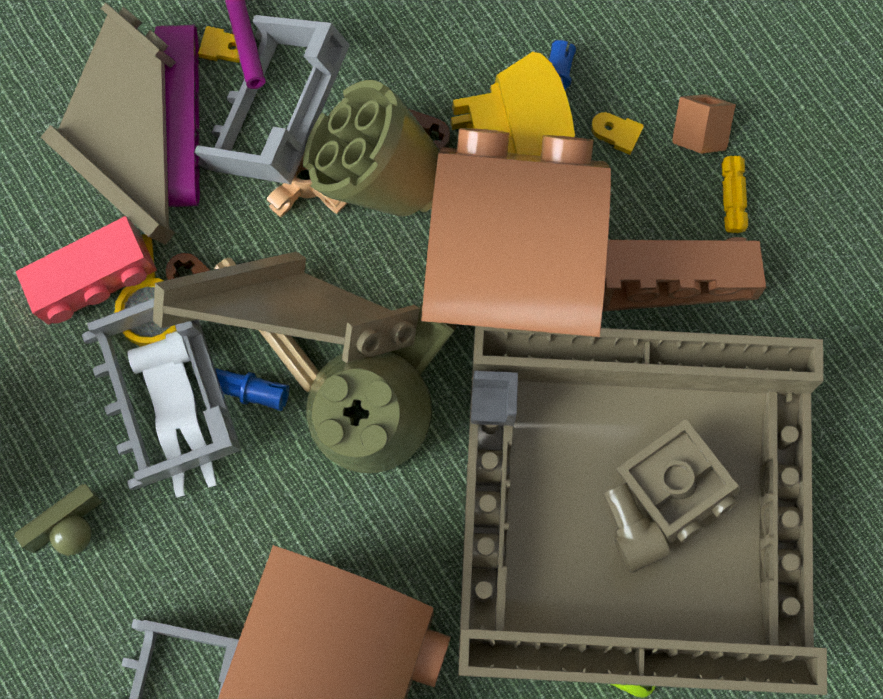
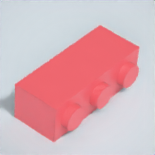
M124 216L15 272L32 313L49 325L70 319L75 311L87 305H96L104 302L110 297L111 293L125 286L130 287L140 284L146 279L147 275L157 271L139 229Z

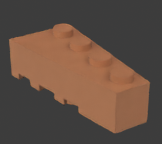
M734 237L724 241L608 240L602 312L759 299L766 289L760 241H747L744 237Z

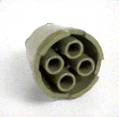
M364 80L343 90L345 98L337 104L328 116L323 112L321 113L308 137L303 156V167L309 170L312 182L310 186L328 198L398 217L409 216L417 211L427 212L432 208L440 149L399 96L387 86L376 80Z
M394 352L360 358L348 363L342 360V353L321 369L310 388L306 414L311 436L327 458L347 470L359 473H379L393 469L415 454L427 437L432 420V400L428 386L415 367L405 358ZM361 402V407L369 411L368 418L361 419L357 414L347 412V408L354 407L356 403Z

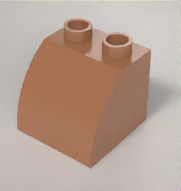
M459 128L457 149L442 147L438 153L421 321L600 337L609 234L611 168L605 161L592 160L594 140L569 136L543 135L541 156L508 153L509 132Z
M273 545L218 699H407L412 681L435 688L451 636L430 630L434 617L433 607L361 576Z

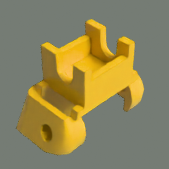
M531 52L497 74L495 84L490 87L491 93L453 100V114L460 116L451 117L450 124L452 130L475 128L509 132L508 153L541 156L543 135L575 137L572 114L561 78L553 64L541 53Z

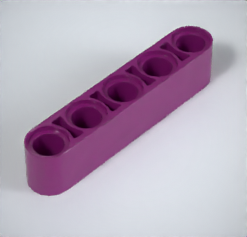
M195 24L156 26L154 33L169 45L164 52L176 62L171 68L165 64L168 207L199 206L200 166L198 162L200 157L194 153L197 145H199V41L197 27Z

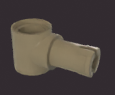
M627 483L604 492V496L619 528L616 530L618 537L614 539L615 544L630 573H634L670 556V550L662 531L654 520L649 522L647 516L642 517Z

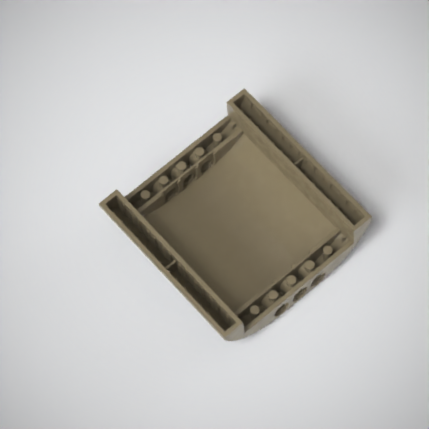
M475 326L472 385L474 371L518 373L517 414L514 426L471 424V386L458 676L827 695V648L814 647L811 393L824 381L823 339L601 328L600 337ZM684 419H687L739 485L740 494L734 497L738 504L720 518H717L714 513L700 522V525L703 527L702 531L685 543H681L679 539L670 543L665 537L670 550V556L634 573H630L615 544L614 539L618 537L616 530L619 528L604 496V492L626 483L616 468ZM629 487V490L638 506V509L642 517L647 516L649 522L653 521L651 516L645 510L642 503L639 501V499L636 497V495Z

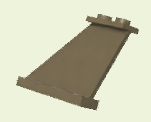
M105 2L100 9L107 14L61 124L58 129L50 125L41 138L148 237L166 245L176 232L169 227L165 64L171 68L176 62L164 52L169 45L151 30L144 35L138 29L142 22L124 7L117 12Z
M296 251L155 283L153 321L161 328L194 320H204L344 345L342 360L348 363L360 358L372 357L414 345L420 308L411 305L396 310H389L304 273L306 258Z

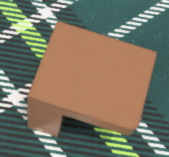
M706 94L680 97L672 138L673 143L701 154L725 151L728 147L736 104Z

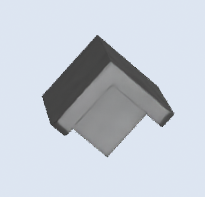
M474 371L471 424L514 426L517 414L518 373Z

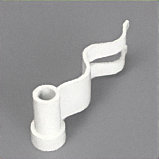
M177 331L166 334V339L128 350L127 352L133 372L135 374L143 372L155 410L157 435L167 460L182 455L177 438V429L181 430L192 451L206 446L197 420L194 394L184 367V363L191 360L184 338ZM209 462L201 465L200 467L208 488L216 486L213 463ZM184 472L172 476L176 498L185 495Z

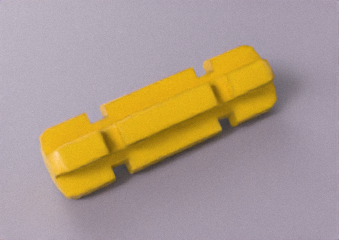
M727 156L722 162V176L725 177L724 181H722L724 211L727 212L724 221L725 230L728 233H742L748 227V213L744 212L745 208H747L746 178L743 176L745 160L742 156Z

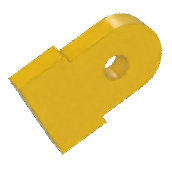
M206 26L198 52L199 57L213 61L222 59L236 63L240 62L237 47L234 50L229 49L232 46L236 47L234 35L225 33L224 29Z
M601 112L593 118L591 131L598 139L614 145L615 149L631 155L644 125L629 118L624 120L610 113ZM605 126H611L612 130H607Z

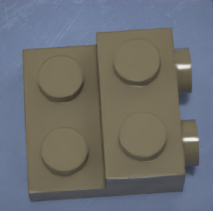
M684 419L616 468L670 543L676 539H679L681 543L691 540L702 531L701 521L712 513L717 518H720L738 504L734 497L740 494L739 485L687 419Z

